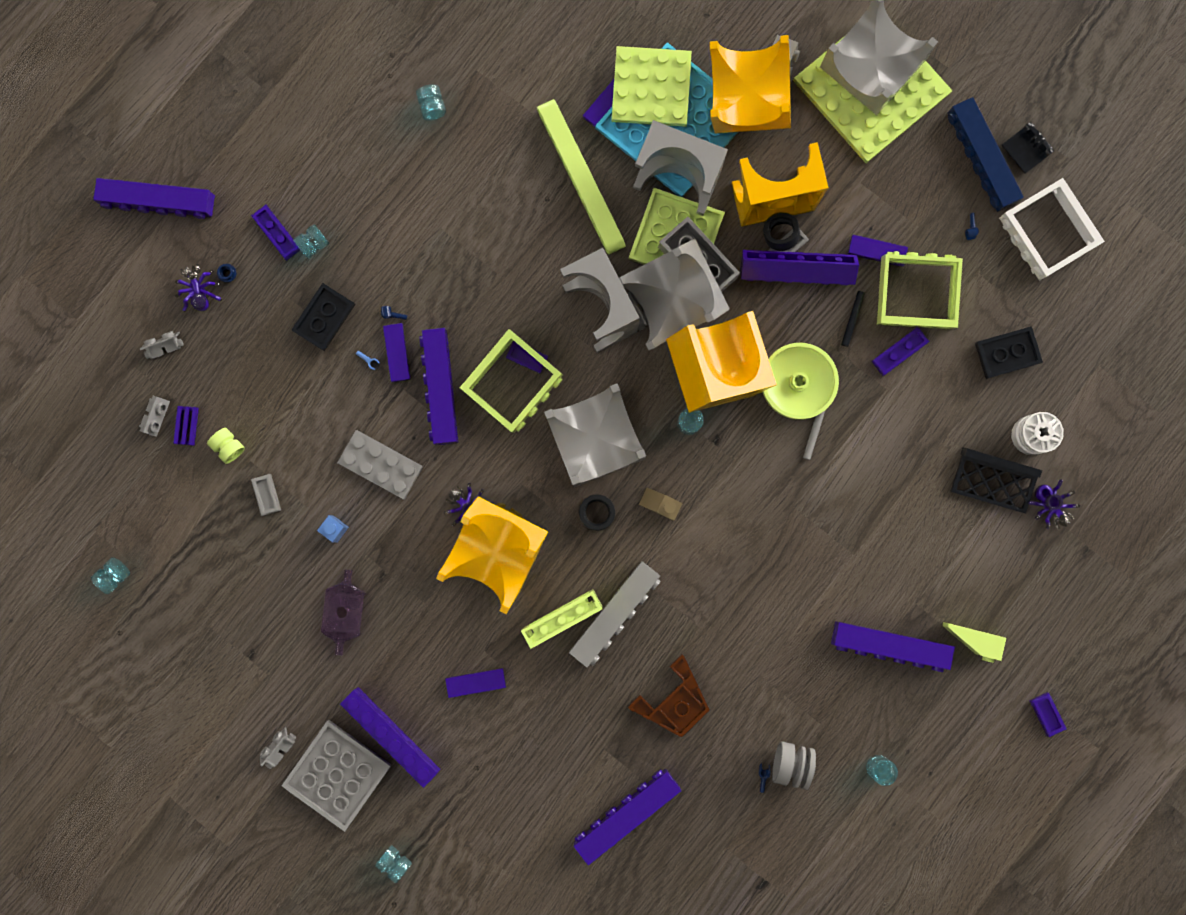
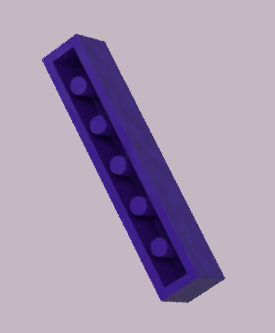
M96 178L93 200L105 209L119 207L120 210L124 211L137 209V211L142 213L156 211V213L161 215L175 213L176 216L180 217L193 215L195 218L205 219V217H212L215 195L206 189Z
M743 250L740 273L741 280L783 281L785 283L802 282L805 284L821 283L824 285L841 284L846 286L856 284L859 262L857 255Z
M445 328L422 330V336H419L420 346L424 347V355H421L422 365L426 367V373H423L424 384L428 386V392H425L426 403H429L430 411H427L428 422H431L432 430H429V438L436 446L459 443L447 330Z
M835 621L831 644L836 646V650L848 652V648L854 649L855 654L867 656L868 652L874 654V658L886 660L887 656L894 658L893 662L905 664V661L913 662L912 666L920 668L929 665L932 666L931 670L943 672L944 669L951 670L955 648L946 644Z
M359 687L354 689L340 703L423 788L440 771V768Z
M660 769L652 775L653 779L651 781L640 784L636 788V793L632 796L630 794L625 796L621 800V805L617 808L615 806L610 808L605 813L606 817L602 820H595L587 832L582 831L574 838V848L587 865H590L681 792L680 786L667 769L663 771Z

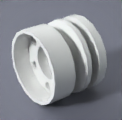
M1038 412L1020 418L1013 426L1011 438L1014 446L1020 452L1026 455H1037L1056 449L1063 439L1064 429L1056 416L1048 412Z

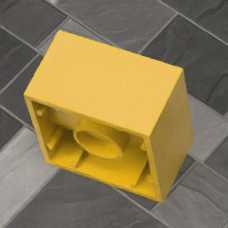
M753 311L710 327L695 329L694 324L688 325L666 339L689 413L752 397L776 386Z

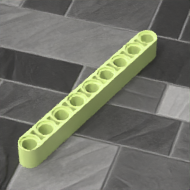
M552 99L537 106L539 116L607 254L610 255L626 247L624 239L556 101Z

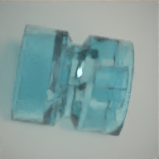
M426 85L416 91L418 103L421 105L420 110L425 120H435L446 114L447 111L443 100H441L442 95L438 85Z
M315 224L306 229V234L301 233L293 239L307 259L317 253V249L322 250L330 244ZM315 238V241L311 243L310 239Z
M688 408L681 412L677 420V426L683 434H695L703 426L704 418L701 411L689 413Z
M111 557L103 565L104 569H98L91 576V580L101 591L110 594L118 587V582H123L130 575V571L121 561Z
M875 755L867 762L866 771L878 784L888 786L896 781L898 769L885 756Z
M391 845L375 866L382 873L387 872V877L396 884L412 865V862L407 857L400 856V851Z

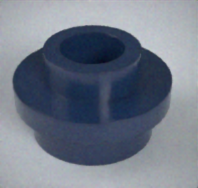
M223 264L217 270V276L222 282L229 283L236 278V269L231 264ZM230 271V275L226 277L225 272Z

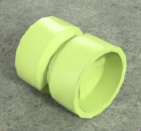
M227 428L217 431L207 442V445L214 452H219L218 457L225 464H229L237 459L245 449L237 439L233 440L234 435Z

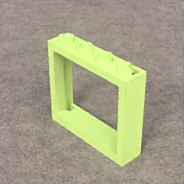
M897 251L887 252V254L881 257L877 325L940 329L958 328L963 258H956V256L952 255L937 257V254L933 253L918 256V253L915 252L899 255ZM889 263L951 266L947 319L885 316Z
M508 329L460 388L509 431L515 433L516 431L519 432L526 425L524 421L528 416L532 417L538 411L537 406L539 403H544L551 395L549 391L553 387L557 388L563 380L561 378L563 374L513 331ZM515 341L553 375L511 424L472 389L508 346Z
M592 589L525 626L521 632L530 649L602 610V604ZM589 596H591L592 599H593V600L590 601V602H589V600H588V597H589Z

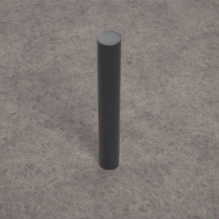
M862 291L857 292L841 343L842 346H849L865 295Z

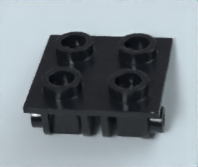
M1031 122L1002 144V147L1025 174L1054 152L1053 147L1050 146L1045 140L1046 138L1042 136V133Z

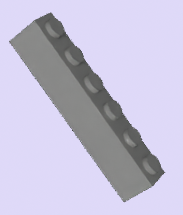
M641 561L569 653L584 666L588 667L590 664L594 666L600 658L598 656L599 652L602 649L605 651L612 643L611 637L614 634L618 635L624 628L622 623L626 618L630 620L636 613L634 608L638 603L642 605L648 598L646 593L650 588L654 590L661 582L658 579L660 575Z

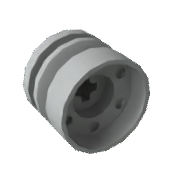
M780 741L773 763V783L787 786L792 778L794 788H798L800 785L801 789L808 790L815 774V749L808 748L806 750L804 746H800L795 754L794 744Z

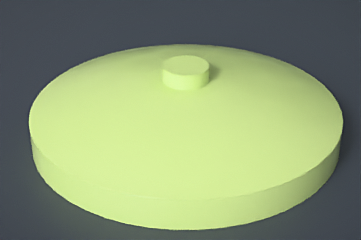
M792 343L781 347L769 357L768 360L776 386L762 393L769 406L778 414L790 419L804 420L819 415L832 404L838 391L839 376L833 360L825 351L808 343Z

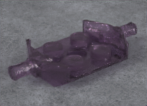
M344 569L343 581L340 584L327 588L325 593L321 632L336 643L334 655H343L345 642L361 635L360 628L366 592L352 584L353 570ZM340 607H344L347 610V615L344 618H340L337 614Z

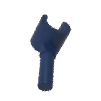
M970 213V229L965 230L967 240L975 239L979 233L975 225V213Z
M390 306L381 307V316L383 318L395 317L407 320V315L391 312Z
M762 763L759 765V776L761 777L760 792L764 793L766 780L771 775V766L769 765L767 770H763Z

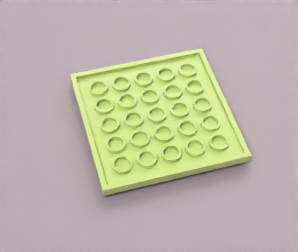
M826 52L793 79L795 84L865 163H868L952 92L951 88L925 61L880 113L875 115L820 68Z

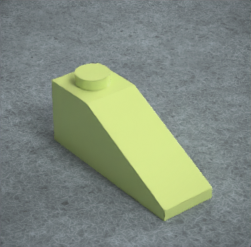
M943 622L945 629L976 655L982 656V660L994 663V659L1002 660L1006 642L1005 637Z

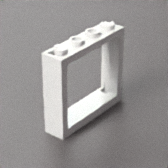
M1063 178L999 217L1003 224L1002 227L1008 231L1012 243L1019 248L1021 257L1024 261L1028 262L1032 274L1035 273L1039 281L1105 242ZM1053 192L1087 246L1048 269L1014 217V214Z

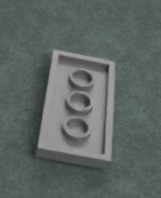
M355 430L337 462L404 500L424 467L358 430Z

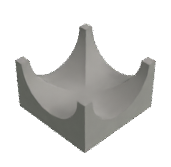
M872 0L867 10L839 43H833L828 48L820 68L875 115H878L927 60L938 41L933 37L929 40L921 41L906 35L889 18L884 7V0Z
M653 120L635 163V167L640 168L633 188L641 191L643 185L650 178L661 173L679 174L688 179L694 186L698 195L697 214L704 216L721 174L728 149Z
M696 239L619 277L623 287L628 289L637 298L646 314L650 330L649 339L646 343L648 350L666 342L667 338L688 325L694 324L698 326L702 323L713 321L729 310V306Z
M603 248L560 269L564 278L579 275L562 285L566 293L577 290L591 292L602 299L608 308L609 315L607 320L597 331L593 332L596 341L600 340L594 345L597 353L637 333L640 317Z
M618 384L611 385L605 391L579 403L544 412L573 487L618 471L646 458L645 451L641 447L628 417Z

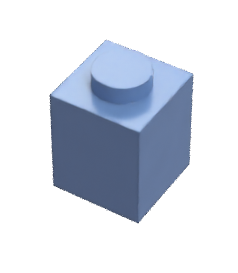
M328 515L317 531L331 542L338 543L349 527L335 516Z

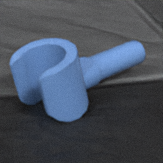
M360 351L356 352L357 356L368 363L370 369L376 370L371 367L372 361H377L380 364L376 358L371 359Z

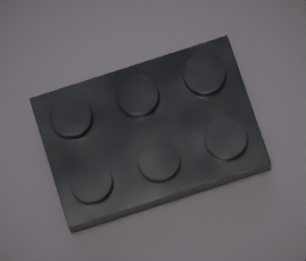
M322 283L295 323L292 331L325 352L356 304Z
M1032 326L975 343L986 379L1043 363Z

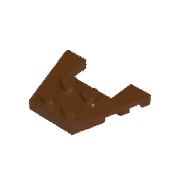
M681 654L670 665L673 671L683 680L680 685L655 709L641 695L627 707L644 718L683 737L710 709L684 655Z

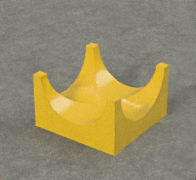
M780 36L779 41L773 46L757 51H733L722 47L718 41H711L713 107L710 110V117L714 133L791 128L789 36Z
M818 142L809 144L807 166L798 167L797 177L788 181L775 182L767 180L754 171L748 157L739 160L743 187L740 184V180L732 181L731 185L741 227L765 222L769 217L780 212L797 215L816 209L829 188Z
M478 496L463 515L460 521L463 523V527L446 562L438 572L436 579L444 582V580L450 577L463 576L478 580L496 593L501 603L499 611L507 614L521 591L548 531Z

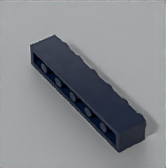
M969 98L952 106L947 113L948 120L954 126L958 140L962 141L965 147V154L971 159L973 170L979 175L982 181V188L987 191L992 207L999 212L1018 203L1024 196L974 98Z

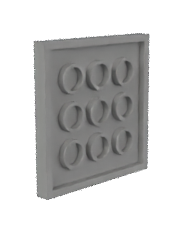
M328 720L284 781L282 787L345 832L387 773L391 764Z

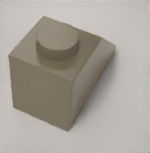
M646 488L639 503L640 506L671 521L675 520L683 504L650 488Z

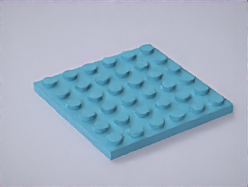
M668 42L662 48L676 50ZM691 62L687 127H670L725 148L738 132L714 133L710 117V110L713 107V79ZM611 107L597 123L595 129L634 161H637L651 124L612 122ZM661 173L654 176L680 197H684L693 186L688 179L676 173Z

